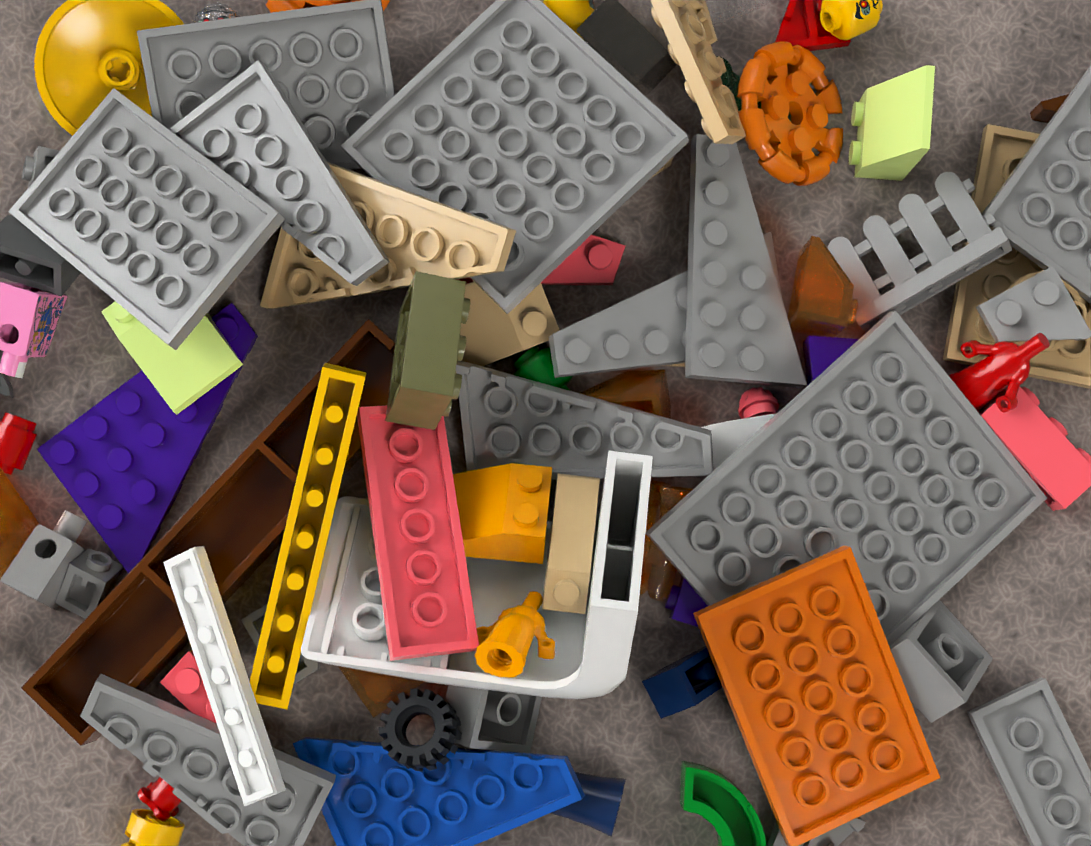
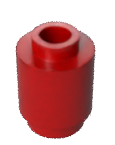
M7 412L4 413L2 421H0V472L12 475L15 468L19 470L24 469L37 436L36 433H33L37 423Z

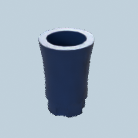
M575 772L585 794L584 798L550 814L579 822L612 837L626 779Z

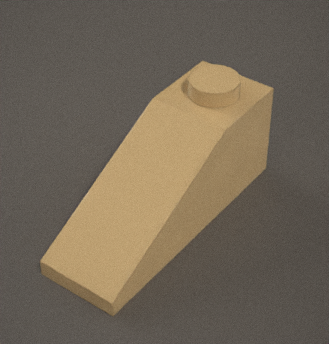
M558 473L543 589L544 610L585 614L600 478Z

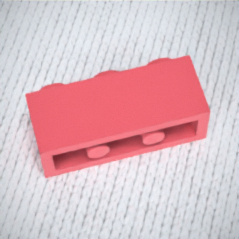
M1019 387L1016 396L1018 400L1017 407L1008 412H1001L996 405V400L1005 394L1007 390L1005 388L978 413L1046 495L1047 499L1044 502L1053 511L1066 509L1091 486V456L1085 450L1074 447L1066 438L1068 433L1065 427L1055 418H1048L1038 407L1040 405L1038 398L1026 387Z

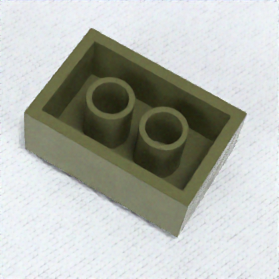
M418 271L415 272L400 308L385 421L435 430L442 416L448 417L452 399H458L462 383V375L456 374L457 361H462L466 347V336L460 335L461 323L465 324L467 322L470 310V299L464 298L466 281Z

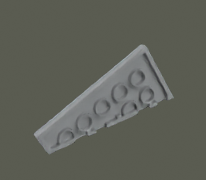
M696 134L691 139L685 378L797 388L807 385L737 143L715 144L707 135Z
M768 232L763 236L781 294L772 233ZM688 270L550 335L549 344L554 377L685 363Z
M458 361L456 364V374L462 375L459 403L467 471L514 463L552 467L551 480H557L558 473L602 479L605 478L608 450L653 456L651 477L708 476L714 471L711 430L469 362Z
M100 674L80 716L116 747L127 749L144 763L142 768L155 778L159 775L174 788L172 791L174 795L220 833H229L243 846H303L335 782V774L272 748L286 791L244 806L217 723L103 674Z

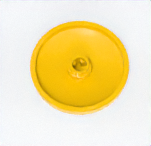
M67 0L47 20L39 35L35 50V79L38 91L47 110L58 124L73 136L111 90L115 88L152 116L137 31L183 25V21L160 0Z

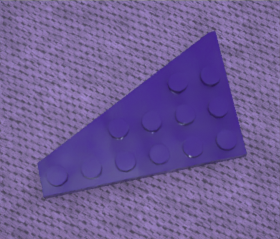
M231 303L213 316L212 320L240 361L244 363L258 335L237 307ZM242 366L177 415L141 370L37 449L128 573L144 558L153 540L156 539L161 529V524L169 513L183 485L182 483L194 459L197 458L202 448V443L224 405L223 402L235 378L237 379Z

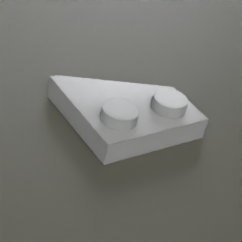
M1054 266L976 307L995 343L1028 341L1038 333L1044 334L1049 341H1079L1091 337L1089 327Z

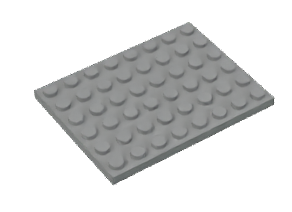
M890 311L655 523L646 534L708 606L844 545L849 546L852 549L890 646L1039 507L1047 497L896 311Z

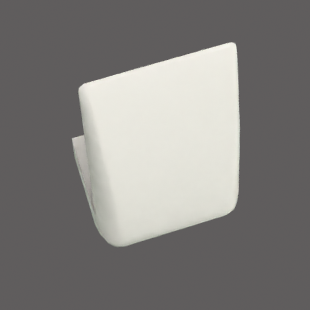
M608 450L601 507L596 514L585 614L544 610L543 603L538 609V612L545 619V632L548 638L555 641L554 659L538 657V641L534 636L526 657L523 672L516 677H498L484 672L476 663L474 656L476 651L390 661L369 501L365 498L350 496L340 498L335 506L311 612L301 646L303 657L326 664L419 681L548 698L586 699L601 697L612 692L626 678L637 620L653 456ZM547 522L543 564L466 557L476 628L482 626L489 627L494 624L503 610L522 605L531 591L539 592L543 597L552 522Z

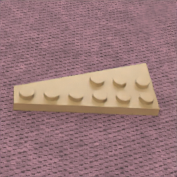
M650 0L653 5L651 8L652 16L657 25L664 30L670 43L668 44V52L673 61L680 66L685 76V90L691 100L697 103L702 114L701 125L706 135L715 144H733L746 137L739 118L734 94L727 86L722 84L721 76L727 72L723 58L716 57L711 47V44L717 41L706 0Z

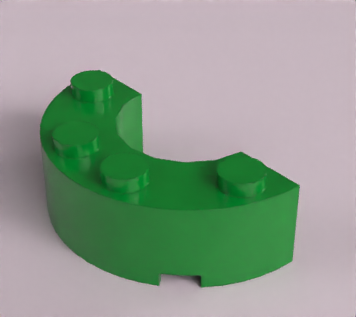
M682 761L680 805L683 810L699 814L709 821L717 832L719 846H766L765 834L759 817L743 793L719 772L701 764Z

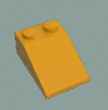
M509 463L453 474L465 557L543 564L552 467Z

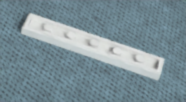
M204 546L193 547L163 563L243 804L247 806L286 791L207 553Z

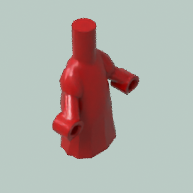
M1038 333L1021 346L1007 341L997 342L994 345L982 344L977 340L965 342L960 347V351L965 358L970 359L979 354L988 356L948 376L977 412L1008 386L1005 394L996 400L999 410L1001 412H1008L1017 407V392L1020 385L1029 376L1031 369L1030 359L1050 346L1049 340L1044 334Z

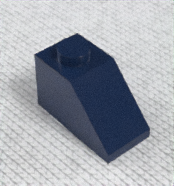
M706 646L671 663L642 681L661 719L696 706L722 688Z

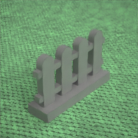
M944 172L935 181V188L939 194L935 199L925 204L919 195L907 194L899 202V211L903 216L900 220L889 226L881 216L874 215L867 218L863 224V231L867 239L854 247L845 237H836L830 241L828 254L832 260L825 265L831 274L839 271L851 292V295L847 296L845 300L851 309L857 305L859 306V309L852 312L865 333L888 312L896 311L899 315H902L1012 251L1010 242L1001 227L999 226L994 230L990 229V227L997 224L991 212L982 216L969 195L970 192L975 190V186L970 178L961 182L955 173ZM947 207L960 228L958 232L948 238H945L932 216ZM909 228L924 251L910 260L896 236ZM966 241L969 243L967 246L961 248L960 250L954 253V248L963 244ZM872 250L876 252L887 271L885 275L873 281L860 259ZM928 263L932 264L931 267L917 274L916 271ZM893 284L895 285V288L881 295L880 292Z

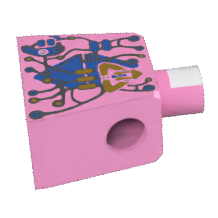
M0 282V350L3 351L0 361V373L23 378L28 358L46 356L67 295L63 294L61 297L20 283Z

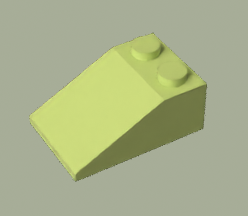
M926 65L867 88L860 101L854 102L851 125L858 126L857 141L852 140L849 149V165H855L854 177L902 181L929 151L935 66Z
M116 301L101 311L120 342L176 415L243 365L208 313L178 349L174 350Z

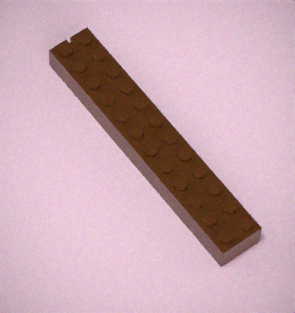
M368 319L327 363L366 372L359 407L387 405L395 343ZM322 369L21 687L80 746L94 742L102 735L80 717L100 674L143 691L189 642L163 562L193 547L204 546L224 604L281 544ZM357 416L342 477L362 457Z

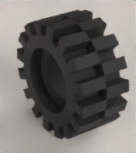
M418 688L410 689L411 695L403 691L397 695L400 699L397 704L391 700L386 705L391 709L389 715L382 712L380 720L385 723V727H378L379 735L384 738L383 741H380L383 749L389 752L388 755L408 769L412 768L423 772V768L430 771L437 769V762L444 765L449 761L446 757L449 751L455 754L458 749L454 745L455 739L461 740L462 733L457 729V726H461L460 718L455 715L456 710L453 706L431 690L424 689V692H422ZM418 715H429L435 724L432 738L423 745H411L406 737V729L409 722Z

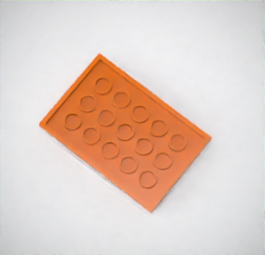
M844 545L693 613L787 846H799L940 778L851 547Z

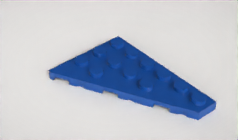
M305 737L293 743L300 760L336 775L335 782L321 810L337 846H474L580 801L585 796L568 756L458 748L455 754L451 751L447 753L446 757L449 761L443 765L437 762V769L430 771L423 768V772L412 768L408 769L388 755L389 752L383 749L380 742Z

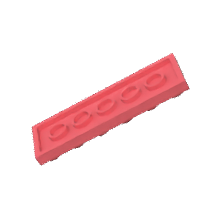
M387 405L359 407L357 420L390 661L476 651L479 641L444 416L440 419L436 429L431 430L385 421Z

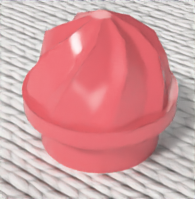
M753 387L741 395L738 408L739 416L743 419L775 414L779 409L778 400L769 390H764L762 387Z

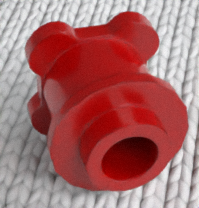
M161 777L155 782H151L146 788L142 787L137 792L139 799L147 804L155 817L162 822H166L171 816L174 817L179 812L177 806L182 802L181 799L172 793L174 788Z

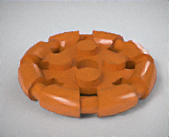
M780 41L763 46L755 52L754 59L747 61L738 85L737 97L741 99V110L738 111L746 134L744 139L749 150H755L759 156L758 163L771 176L785 184L793 182L796 186H808L825 178L830 172L831 163H837L843 144V129H827L823 127L828 123V114L842 113L841 98L834 80L832 79L829 82L823 72L826 67L812 52L800 45L792 46L789 42ZM810 82H811V84L813 85V87L816 89V91H817L816 93H814V91H813L812 88L810 87V85H809ZM761 101V109L758 108L757 102ZM789 112L791 115V121L788 118ZM813 147L820 152L817 156L812 151Z

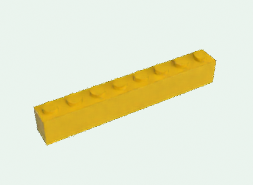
M324 363L250 677V684L257 704L288 710L300 659L301 646L311 612L366 372Z

